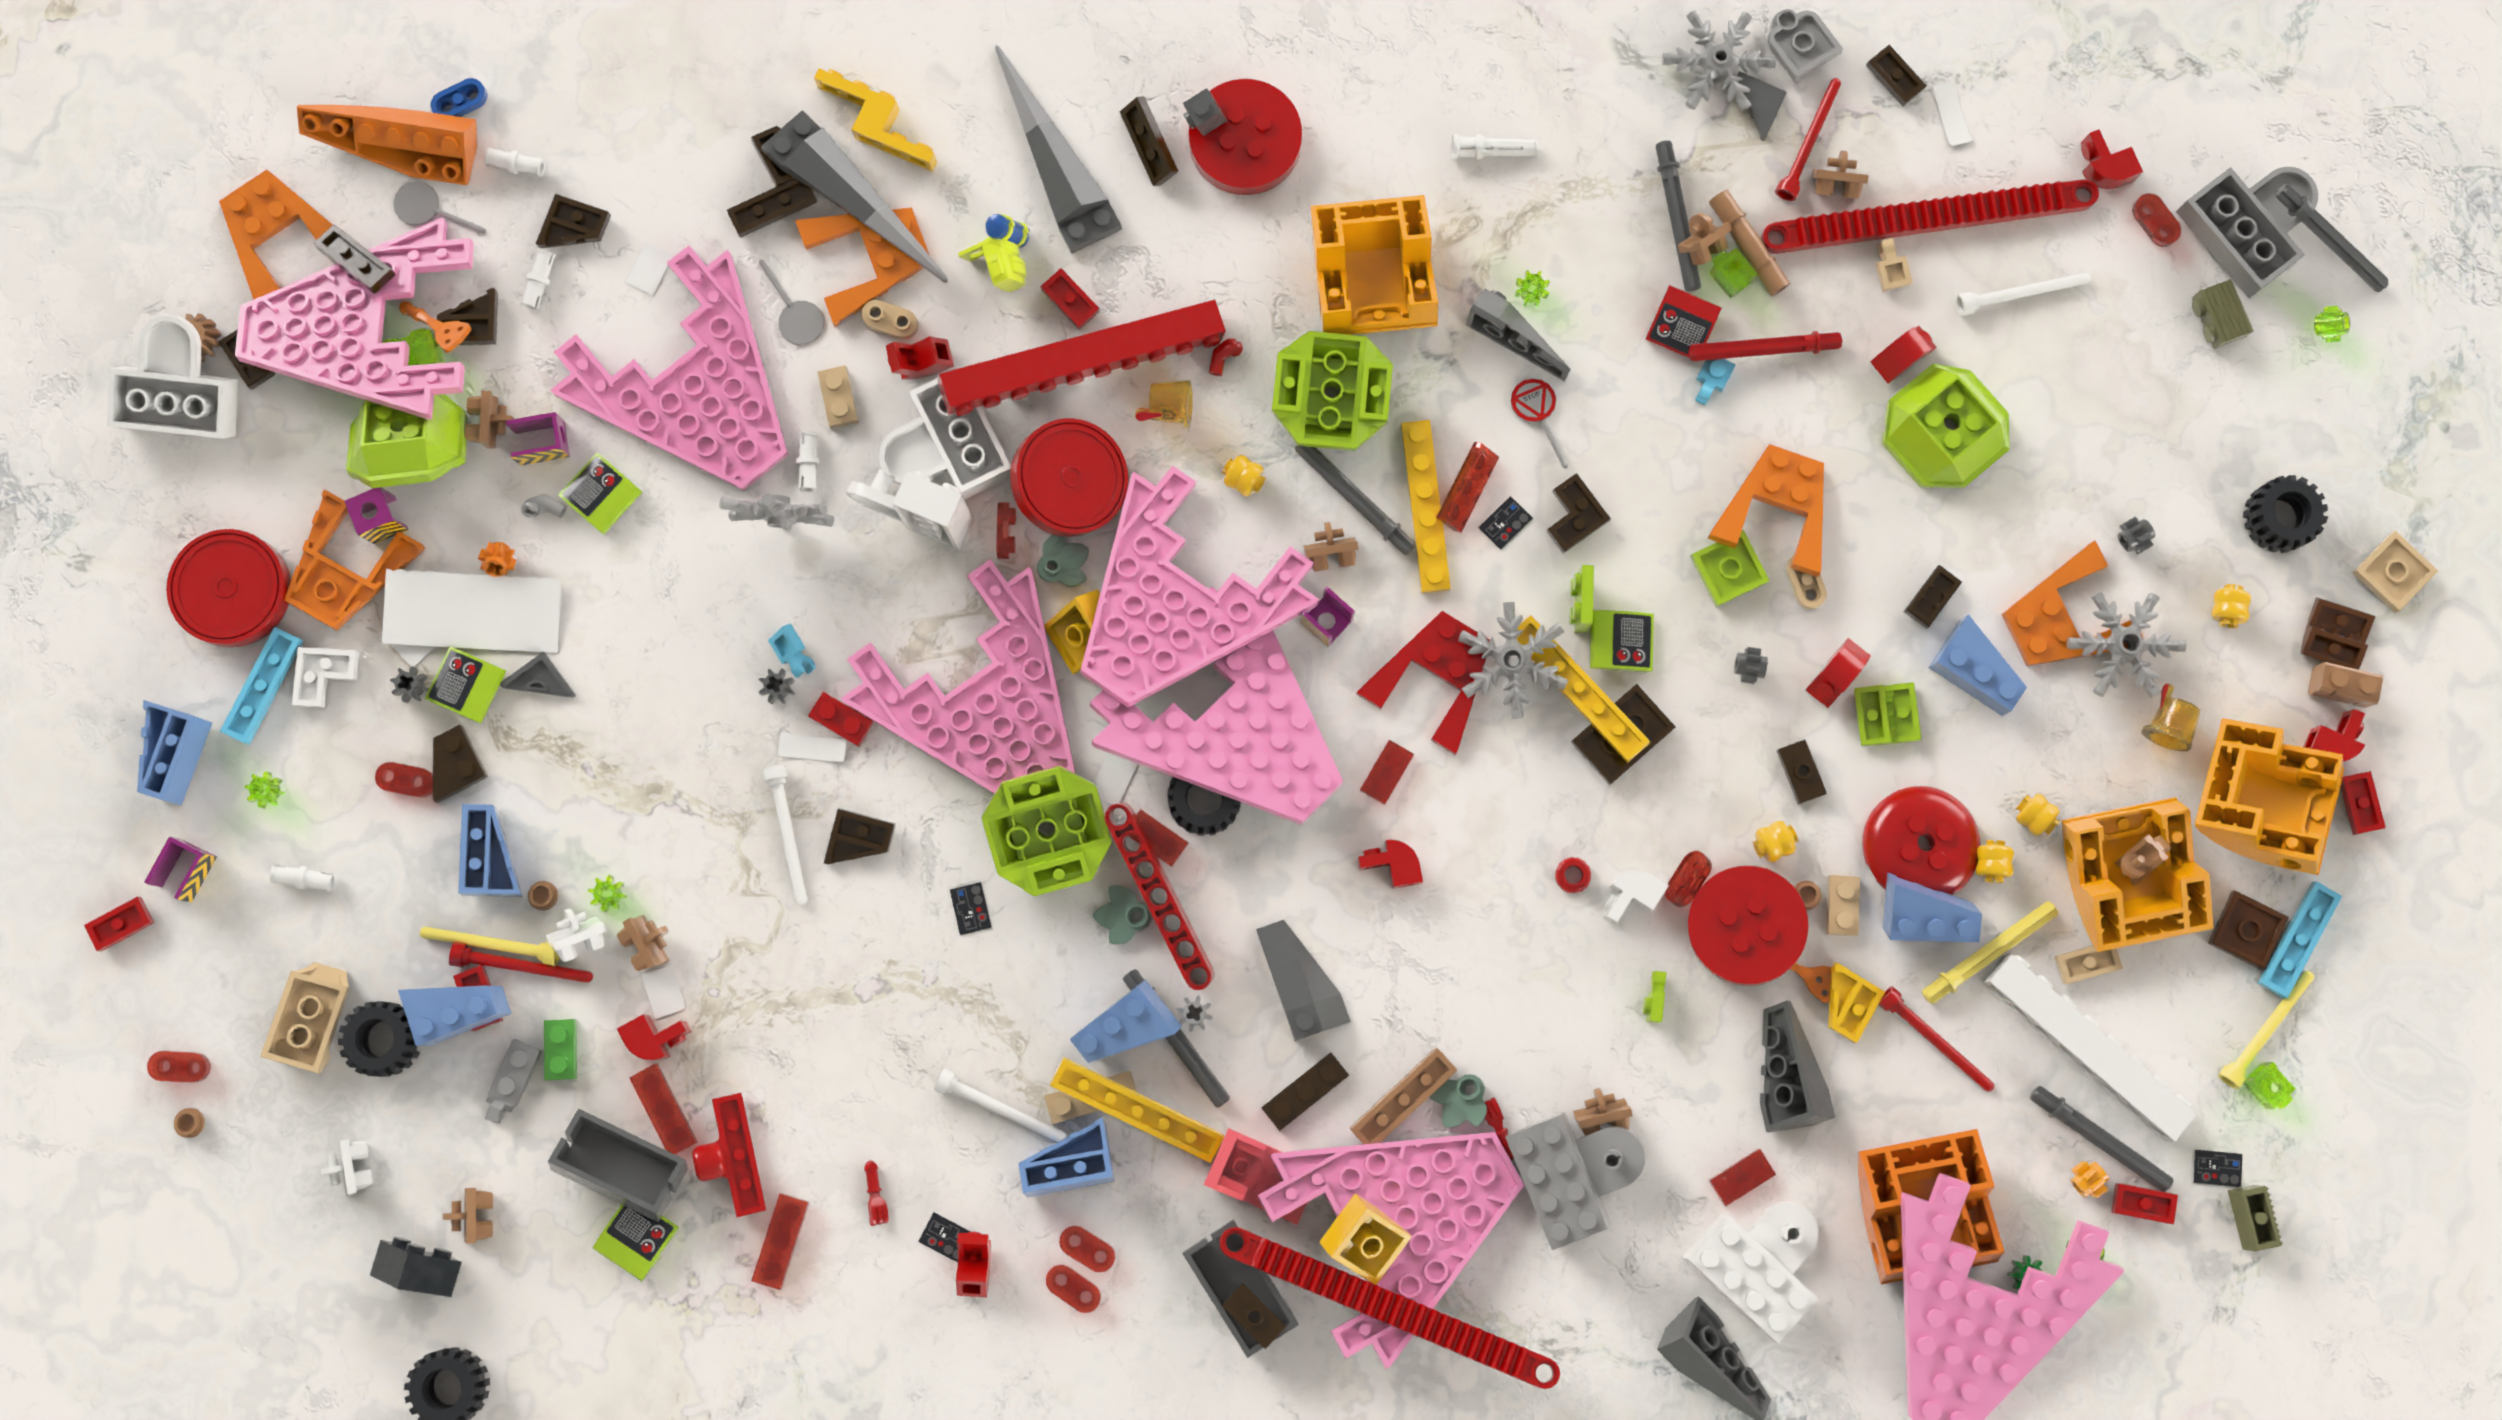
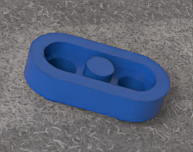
M468 78L435 94L430 106L433 113L462 117L482 107L487 101L488 94L486 88L479 80ZM472 93H478L475 99H469ZM447 105H452L450 111L444 112V108Z

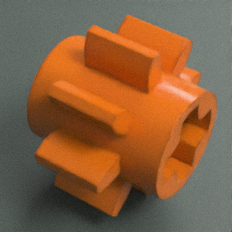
M488 542L486 549H481L478 557L482 561L480 569L492 577L507 575L509 570H514L517 561L513 558L515 550L511 549L504 542Z

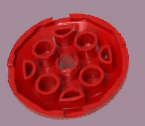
M1913 786L1900 789L1880 801L1866 821L1862 838L1863 855L1866 865L1868 864L1872 874L1877 879V883L1886 890L1888 872L1896 875L1898 878L1950 895L1959 892L1970 881L1978 862L1977 849L1981 846L1976 822L1963 803L1943 790L1927 786ZM1920 836H1925L1928 839L1930 846L1928 851H1923L1919 848L1918 839Z

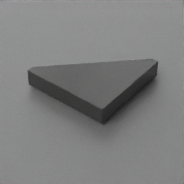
M1739 71L1737 77L1743 78L1739 83L1750 89V92L1744 93L1752 105L1748 110L1755 121L1760 139L1765 141L1787 92Z
M545 652L537 655L500 683V686L504 689L570 698L576 696Z

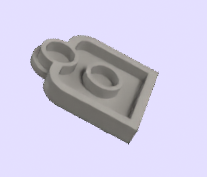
M1785 9L1778 12L1772 20V30L1769 35L1768 46L1794 82L1842 53V46L1821 18L1813 11L1805 10L1796 14L1792 10Z

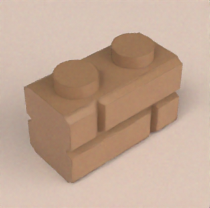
M2324 662L2314 666L2312 669L2308 695L2345 704L2352 703L2354 706L2367 708L2379 702L2383 675Z

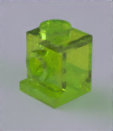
M2262 1062L2246 1077L2243 1083L2266 1109H2275L2276 1107L2282 1109L2293 1100L2290 1094L2296 1090L2276 1068L2277 1065L2274 1062ZM2272 1083L2279 1088L2276 1092H2273L2271 1089Z

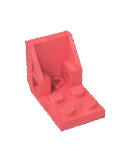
M1228 1128L1204 1185L1263 1209L1257 1195L1282 1182L1269 1156L1274 1153H1281L1282 1151ZM1307 1203L1280 1218L1298 1225Z

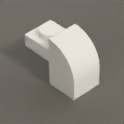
M1632 871L1620 876L1609 886L1619 894L1618 896L1612 894L1603 909L1607 913L1604 918L1612 924L1617 923L1630 901L1648 912L1653 911L1669 885L1652 874L1643 871Z

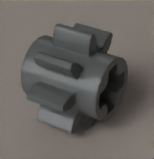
M2133 517L2120 525L2122 532L2118 533V540L2127 552L2135 550L2138 555L2154 545L2151 540L2155 538V531L2146 519L2138 521L2136 517Z
M1747 647L1744 653H1737L1734 674L1741 675L1740 682L1754 684L1757 682V678L1764 679L1767 671L1768 657L1760 656L1761 649Z
M411 666L409 672L399 668L397 677L390 679L396 688L391 693L395 696L402 695L401 699L405 703H409L410 698H414L419 702L422 701L421 695L424 691L429 690L424 683L428 676L425 674L417 676L418 669ZM409 680H412V681H413V682L411 683V687H412V688H411L410 690L406 689V688L409 687L408 681H409Z
M768 669L769 675L765 679L759 678V681L764 686L759 691V694L762 696L769 694L768 702L770 704H773L775 699H779L783 704H786L785 697L788 694L795 695L790 689V684H793L795 680L792 677L784 679L786 675L784 669H781L779 674ZM777 680L781 683L779 692H775L772 689L775 687L774 682Z

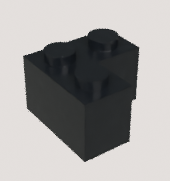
M393 1237L392 1241L380 1240L370 1276L396 1289L452 1297L462 1261L451 1257V1251L434 1248L433 1253L426 1252L425 1247L411 1244L412 1241L400 1237Z

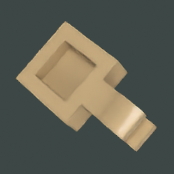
M1893 238L1881 241V244L1877 245V249L1883 261L1876 264L1882 292L1910 286L1913 281L1906 256L1897 257Z

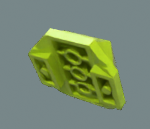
M1308 331L1277 354L1272 413L1297 446L1356 451L1388 422L1393 363L1381 353L1367 336ZM1334 387L1338 389L1340 394L1335 398H1330L1325 395L1324 390Z
M1933 363L1888 400L1882 444L1919 487L1965 488L2010 450L2009 413L1971 370ZM1944 419L1952 420L1955 424V430L1948 429L1944 424Z
M445 394L434 395L432 419H425L364 400L358 416L350 424L346 471L350 477L355 480L358 479L371 488L431 482L443 476L451 468H457L465 464L467 414Z
M1061 766L1002 781L981 816L997 874L1024 889V891L1034 897L1092 881L1112 843L1096 784ZM1048 821L1054 824L1055 830L1051 834L1045 835L1038 830L1039 825L1042 822Z

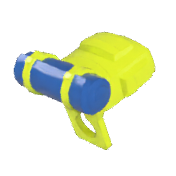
M992 214L985 224L989 237L972 247L958 252L959 258L969 262L985 256L993 285L1003 291L1013 292L1026 285V264L1019 257V248L1027 244L1030 229L1025 223L1015 221L1010 216Z

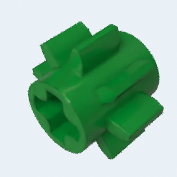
M2023 1255V1262L2012 1260L2011 1263L2014 1268L2012 1272L2007 1273V1276L2013 1277L2015 1280L2012 1287L2014 1289L2020 1288L2023 1281V1272H2026L2028 1266L2042 1271L2040 1266L2043 1262L2035 1260L2031 1264V1258L2028 1255Z

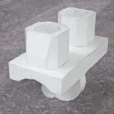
M571 909L564 910L565 920L556 923L559 931L546 935L548 944L556 951L559 958L566 962L578 956L574 946L575 943L584 940L588 951L604 947L602 933L606 932L604 923H600L596 916L587 919L585 912L574 915Z
M349 1139L340 1140L339 1149L342 1165L337 1164L336 1154L327 1156L328 1167L319 1169L320 1175L329 1174L332 1186L340 1184L339 1172H343L346 1196L357 1193L356 1190H362L373 1185L371 1169L354 1172L352 1163L353 1160L369 1158L367 1142H349Z

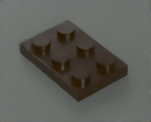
M1638 684L1634 685L1615 702V705L1650 741V744L1627 763L1591 724L1571 741L1573 746L1609 786L1676 728Z

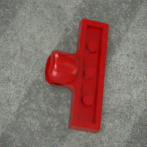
M742 1092L712 1099L719 1139L713 1143L696 1146L693 1149L692 1158L696 1176L703 1182L721 1177L727 1178L736 1218L766 1211Z

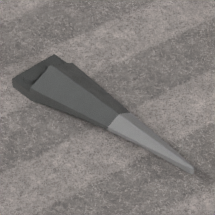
M996 45V53L1058 229L1071 254L1122 230L1121 223L1104 192L1004 52Z
M803 110L762 145L761 151L782 171L862 222L942 282H948V277L826 130L820 128Z

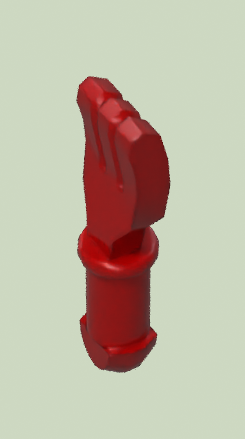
M1493 1097L1490 1101L1484 1102L1487 1107L1485 1120L1488 1125L1495 1129V1133L1510 1160H1514L1505 1138L1509 1135L1508 1129L1503 1128L1504 1117L1495 1097Z
M872 1160L866 1162L864 1171L866 1172L868 1186L867 1193H869L870 1197L868 1201L869 1222L871 1226H875L876 1224L888 1223L889 1216L886 1201L879 1192L882 1191V1188H880L878 1166Z

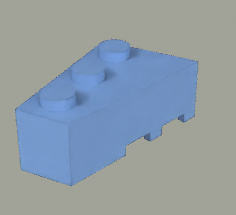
M1969 614L1959 620L1928 667L2001 716L2013 710L2027 688Z
M143 700L146 719L145 727L141 729V737H144L143 755H140L137 792L182 806L212 722Z
M462 804L458 893L462 896L523 897L498 812L494 805Z
M1887 872L1883 930L1890 940L1980 942L1982 913L1973 902L1945 892L1926 888L1923 885L1909 882Z
M1145 979L1070 1038V1041L1089 1063L1174 1035L1182 1025Z
M503 986L398 990L416 1046H433L512 1014Z
M1103 1117L1079 1132H1074L1057 1144L1051 1145L1018 1163L1023 1194L1027 1198L1115 1182L1106 1122Z

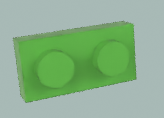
M576 1019L544 1020V1080L577 1079Z

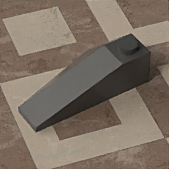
M1484 289L1470 308L1466 326L1565 381L1571 370L1568 365L1516 308L1506 300L1502 293L1496 290L1489 291Z
M1284 920L1256 929L1294 1041L1351 1022L1341 993Z
M1787 1000L1765 1008L1763 1011L1762 1045L1766 1048L1765 1065H1761V1075H1764V1093H1760V1107L1766 1132L1770 1133L1812 1126L1835 1118L1828 1086L1791 1001Z
M1699 1296L1694 1298L1665 1328L1657 1350L1677 1371L1754 1420H1764L1771 1398L1752 1368H1745L1737 1354L1740 1349L1736 1343H1729L1721 1330L1724 1324L1719 1316Z

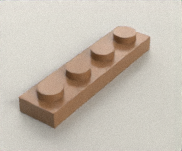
M1435 1047L1349 1129L1363 1145L1382 1142L1458 1070Z

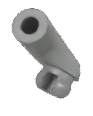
M546 494L532 497L521 506L522 514L528 518L536 517L546 512L562 518L567 510L566 504Z

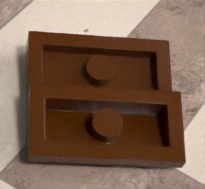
M2316 597L2305 629L2300 654L2359 670L2368 648V644L2365 643L2376 616Z

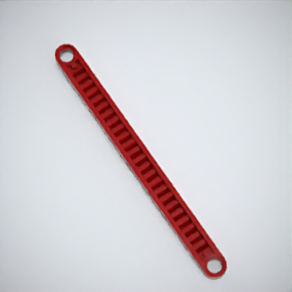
M2087 179L2067 182L2057 181L2052 184L2048 182L2043 185L2035 184L2031 187L2026 185L2021 188L2013 187L2009 190L2000 189L1995 192L1990 190L1987 193L1978 192L1973 195L1971 193L1964 196L1956 195L1952 198L1947 196L1942 199L1934 198L1930 201H1912L1908 204L1900 203L1895 206L1890 204L1886 207L1878 206L1873 209L1868 207L1864 210L1855 209L1852 212H1833L1830 215L1821 214L1816 217L1811 215L1807 218L1799 217L1794 220L1771 223L1764 229L1761 240L1769 253L1779 254L2088 210L2095 204L2099 197V189L2094 182ZM2080 188L2087 190L2090 194V200L2087 202L2080 201L2076 196V190ZM1773 231L1779 232L1783 236V243L1779 245L1772 244L1768 239V234Z
M1238 1227L1229 1228L1220 1236V1250L1224 1255L1233 1260L1537 1388L1549 1389L1555 1386L1560 1379L1559 1366L1548 1357L1315 1260L1312 1257ZM1231 1234H1238L1243 1239V1247L1237 1252L1230 1251L1226 1246V1239ZM1542 1364L1548 1365L1552 1370V1377L1547 1382H1541L1536 1377V1369Z

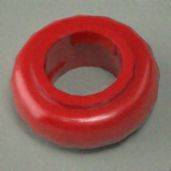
M1570 857L1564 859L1555 870L1557 885L1567 893L1576 894L1582 892L1591 881L1590 867L1579 858ZM1570 867H1576L1581 871V880L1577 884H1571L1565 878V871Z

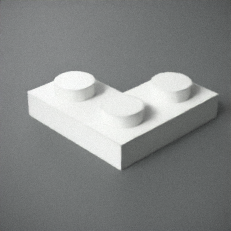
M298 647L292 705L295 707L325 708L328 679L357 681L360 652L356 650Z

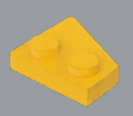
M1833 962L1831 966L1828 1028L1852 1043H1857L1885 991L1841 964Z

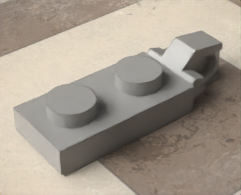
M516 1039L512 1040L488 1092L486 1102L490 1103L484 1119L493 1123H500L505 1111L512 1112L514 1107L518 1106L542 1054L541 1050Z

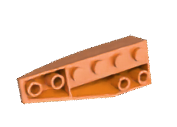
M357 105L297 106L299 134L410 177L460 185L469 184L478 146L476 119L388 107Z

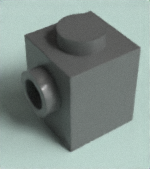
M1207 88L1183 102L1187 110L1183 114L1191 129L1197 127L1203 136L1227 122L1215 98Z

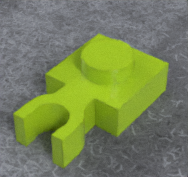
M1652 971L1651 991L1649 992V997H1644L1642 1014L1647 1015L1646 1022H1662L1667 972Z

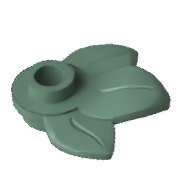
M1051 535L1043 544V556L1037 563L1039 577L1050 583L1059 581L1068 587L1081 585L1087 580L1085 573L1080 567L1088 558L1089 548L1080 543L1067 544L1065 537ZM1047 564H1054L1057 570L1050 571L1047 568Z
M1113 885L1109 886L1108 889L1111 903H1107L1093 913V918L1101 926L1111 929L1109 943L1125 944L1133 938L1136 931H1142L1150 925L1152 914L1146 904L1137 901L1135 893L1131 889ZM1135 911H1140L1143 914L1140 922L1132 920V914Z
M1464 1075L1458 1081L1448 1079L1430 1096L1431 1100L1444 1105L1442 1120L1446 1128L1458 1127L1466 1120L1473 1126L1478 1127L1486 1117L1487 1107L1482 1099L1485 1093V1086L1482 1080L1475 1075ZM1469 1085L1475 1086V1092L1472 1095L1465 1093V1089Z

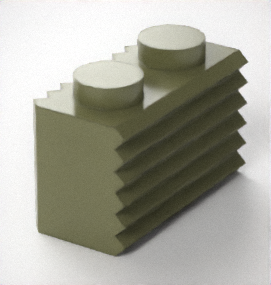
M2231 279L2202 289L2192 297L2193 312L2197 317L2201 318L2204 327V337L2208 343L2212 344V348L2216 349L2244 339L2254 332Z
M2250 1185L2228 1190L2243 1250L2255 1252L2279 1247L2283 1244L2280 1241L2282 1236L2278 1234L2280 1231L2277 1229L2278 1224L2275 1222L2277 1218L2273 1216L2275 1214L2272 1210L2274 1206L2270 1204L2272 1202L2269 1199L2271 1194L2267 1192L2269 1188L2266 1186Z

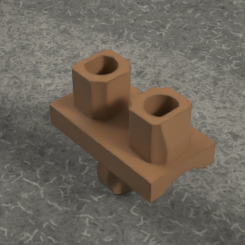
M1841 150L1838 158H1828L1827 166L1837 167L1836 171L1813 169L1812 178H1816V194L1832 196L1834 181L1838 180L1844 181L1842 197L1859 199L1863 183L1868 184L1869 175L1845 172L1846 168L1856 169L1857 167L1856 160H1848L1847 151Z
M1703 213L1695 214L1689 221V232L1692 236L1677 245L1679 252H1689L1693 265L1709 262L1712 259L1710 254H1717L1728 248L1725 235L1732 231L1730 222L1716 227L1712 224L1713 219Z
M482 391L481 396L467 398V413L469 415H480V424H466L465 439L469 442L481 443L487 449H495L496 434L505 435L506 421L512 420L514 417L506 415L507 406L498 405V398L492 396L491 391Z
M1330 522L1324 523L1325 531L1314 533L1315 541L1326 540V542L1303 545L1306 557L1314 562L1312 567L1314 572L1329 569L1327 555L1335 553L1338 555L1340 567L1353 566L1356 559L1355 550H1359L1355 537L1333 540V538L1344 537L1343 528L1332 530Z
M2147 835L2119 858L2115 864L2122 868V874L2129 876L2130 882L2135 886L2169 858L2166 853L2171 850V847L2162 836L2159 835L2153 839L2150 835Z
M644 915L636 918L631 917L622 922L624 928L616 936L624 947L635 944L639 952L631 957V963L636 971L657 967L669 961L663 950L667 946L663 936L669 932L666 926L657 928L654 921L648 922Z
M1600 1088L1593 1090L1594 1098L1584 1101L1586 1108L1573 1111L1574 1119L1579 1128L1582 1129L1584 1136L1601 1130L1600 1124L1610 1122L1611 1127H1623L1629 1130V1117L1633 1116L1631 1107L1627 1105L1625 1098L1615 1100L1613 1093L1603 1096Z
M465 1188L464 1212H461V1201H452V1213H443L442 1220H451V1231H461V1219H464V1243H476V1240L493 1236L492 1221H476V1209L493 1208V1193L476 1191V1188Z

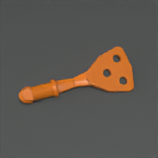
M407 301L401 302L399 305V310L403 315H408L416 322L428 325L434 331L436 342L445 353L451 352L461 344L472 329L465 322L451 321L443 323L430 317L424 309L417 308Z
M1795 963L1790 970L1803 979L1812 995L1822 1003H1828L1830 1000L1831 967L1817 966L1808 968ZM1817 977L1821 978V983L1816 982ZM1823 990L1827 991V996L1822 995Z

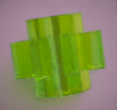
M1526 270L1525 279L1517 278L1515 284L1521 288L1515 292V297H1522L1524 300L1523 306H1526L1527 303H1534L1538 307L1540 297L1547 299L1549 296V292L1544 290V288L1549 286L1550 280H1543L1541 271L1537 272V274H1530L1529 270ZM1531 285L1536 286L1533 292L1528 291Z
M2338 305L2326 306L2323 309L2324 312H2320V314L2315 316V333L2317 336H2322V339H2326V342L2341 341V336L2350 331V316L2348 312H2343L2342 309H2339Z
M264 771L263 777L252 774L253 780L249 785H244V788L248 789L250 793L247 801L256 802L258 800L257 806L263 809L267 806V802L277 806V799L280 795L285 794L279 786L283 780L280 778L272 779V773Z
M608 875L606 881L595 878L597 885L594 889H588V892L592 893L595 898L590 904L595 906L602 903L601 911L607 912L609 906L619 910L620 905L618 902L621 898H627V895L621 892V888L625 885L624 882L620 881L613 884L614 876ZM608 889L613 891L612 897L608 896L606 898L602 896L603 891H608Z

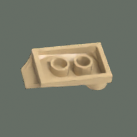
M313 962L304 969L291 971L260 1057L321 1074L322 1069L327 1066L330 1060L329 1049L350 988L347 980V971Z

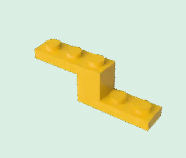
M818 68L814 80L819 89L862 106L851 129L855 140L933 172L937 160L931 147L920 142L916 145L908 142L906 137L892 131L889 134L900 111L894 96L885 91H880L879 93L872 91L868 85L861 81L854 80L851 82L846 80L842 74L835 70L828 69V71Z

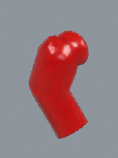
M1228 338L1215 347L1212 352L1208 373L1213 376H1222L1225 360L1231 355L1234 357L1239 356L1243 351L1242 343L1234 338Z

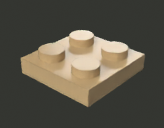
M2395 530L2352 573L2396 613L2424 587L2438 570Z

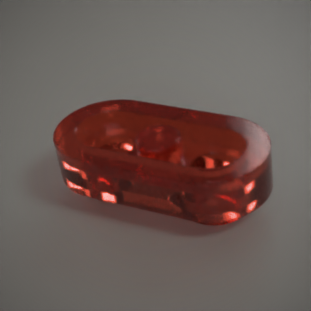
M2147 193L2135 201L2132 207L2133 216L2154 244L2160 247H2168L2178 240L2181 235V226L2159 196ZM2142 208H2148L2150 214H2145ZM2164 230L2167 233V237L2161 236L2159 231Z
M998 502L997 559H1010V554H1015L1016 538L1011 536V525H1016V508H1011L1010 502Z
M395 762L383 763L376 770L375 781L382 790L417 798H424L433 793V773L429 770ZM392 771L394 777L391 781L387 782L386 774ZM421 777L422 784L419 787H415V779Z
M1693 851L1687 854L1668 882L1669 886L1665 891L1667 900L1676 907H1684L1691 903L1711 872V860L1700 851Z
M158 1051L151 1055L147 1062L148 1074L158 1081L197 1083L206 1079L211 1070L209 1059L204 1054L194 1052ZM165 1061H168L170 1063V1068L168 1071H164L163 1069V1063ZM197 1062L200 1069L197 1073H194L192 1066Z
M1070 1226L1061 1233L1059 1244L1062 1251L1095 1272H1105L1113 1266L1116 1255L1109 1243L1081 1226ZM1072 1235L1080 1237L1081 1242L1079 1246H1072L1069 1240ZM1097 1251L1105 1252L1106 1260L1104 1262H1098L1095 1259Z
M1064 1264L1056 1265L1048 1271L1046 1286L1051 1293L1082 1313L1092 1312L1098 1307L1101 1301V1292L1094 1283ZM1058 1274H1064L1067 1277L1065 1285H1059L1056 1282ZM1088 1291L1091 1293L1092 1299L1090 1302L1086 1303L1081 1300L1082 1292Z

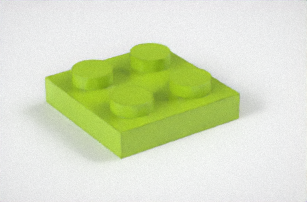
M1744 529L1741 531L1735 548L1716 542L1690 556L1716 607L1761 587L1770 581Z
M1582 565L1578 573H1574V579L1570 581V596H1575V602L1573 607H1570L1569 623L1574 625V633H1586L1593 624L1594 565Z

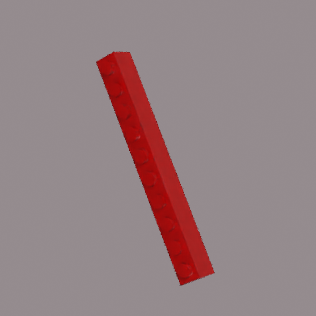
M1214 299L940 373L938 385L948 415L956 413L957 416H962L972 412L973 408L983 405L985 408L995 407L1001 403V400L1009 398L1020 400L1026 398L1029 393L1040 390V393H1046L1056 389V385L1064 383L1075 385L1084 381L1085 377L1093 375L1096 378H1101L1109 375L1112 372L1111 370L1118 368L1130 370L1137 367L1140 362L1148 360L1150 363L1159 362L1165 359L1166 355L1173 353L1185 355L1192 352L1193 348L1202 345L1204 348L1214 347L1223 339L1226 330L1216 300Z

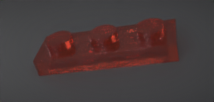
M1474 442L1436 518L1453 531L1462 533L1499 456L1484 444Z
M658 1063L629 1077L666 1151L677 1155L698 1143Z
M779 1193L751 1280L752 1282L778 1290L782 1289L810 1203L809 1201Z

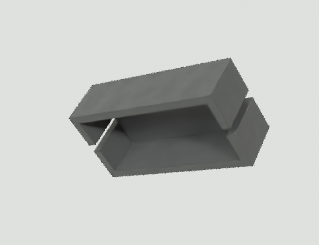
M578 1108L565 1130L567 1140L561 1137L548 1160L551 1171L659 1222L672 1199L670 1191L676 1192L688 1170L686 1160Z
M1234 1219L1210 1234L1213 1240L1209 1242L1205 1237L1183 1251L1182 1254L1244 1354L1249 1358L1263 1347L1222 1307V1304L1242 1283L1287 1326L1276 1339L1298 1326L1299 1323L1267 1273L1233 1260L1224 1255L1220 1250L1219 1240L1222 1233L1229 1228L1238 1227ZM1231 1234L1226 1239V1246L1230 1251L1237 1252L1243 1247V1239L1238 1234Z

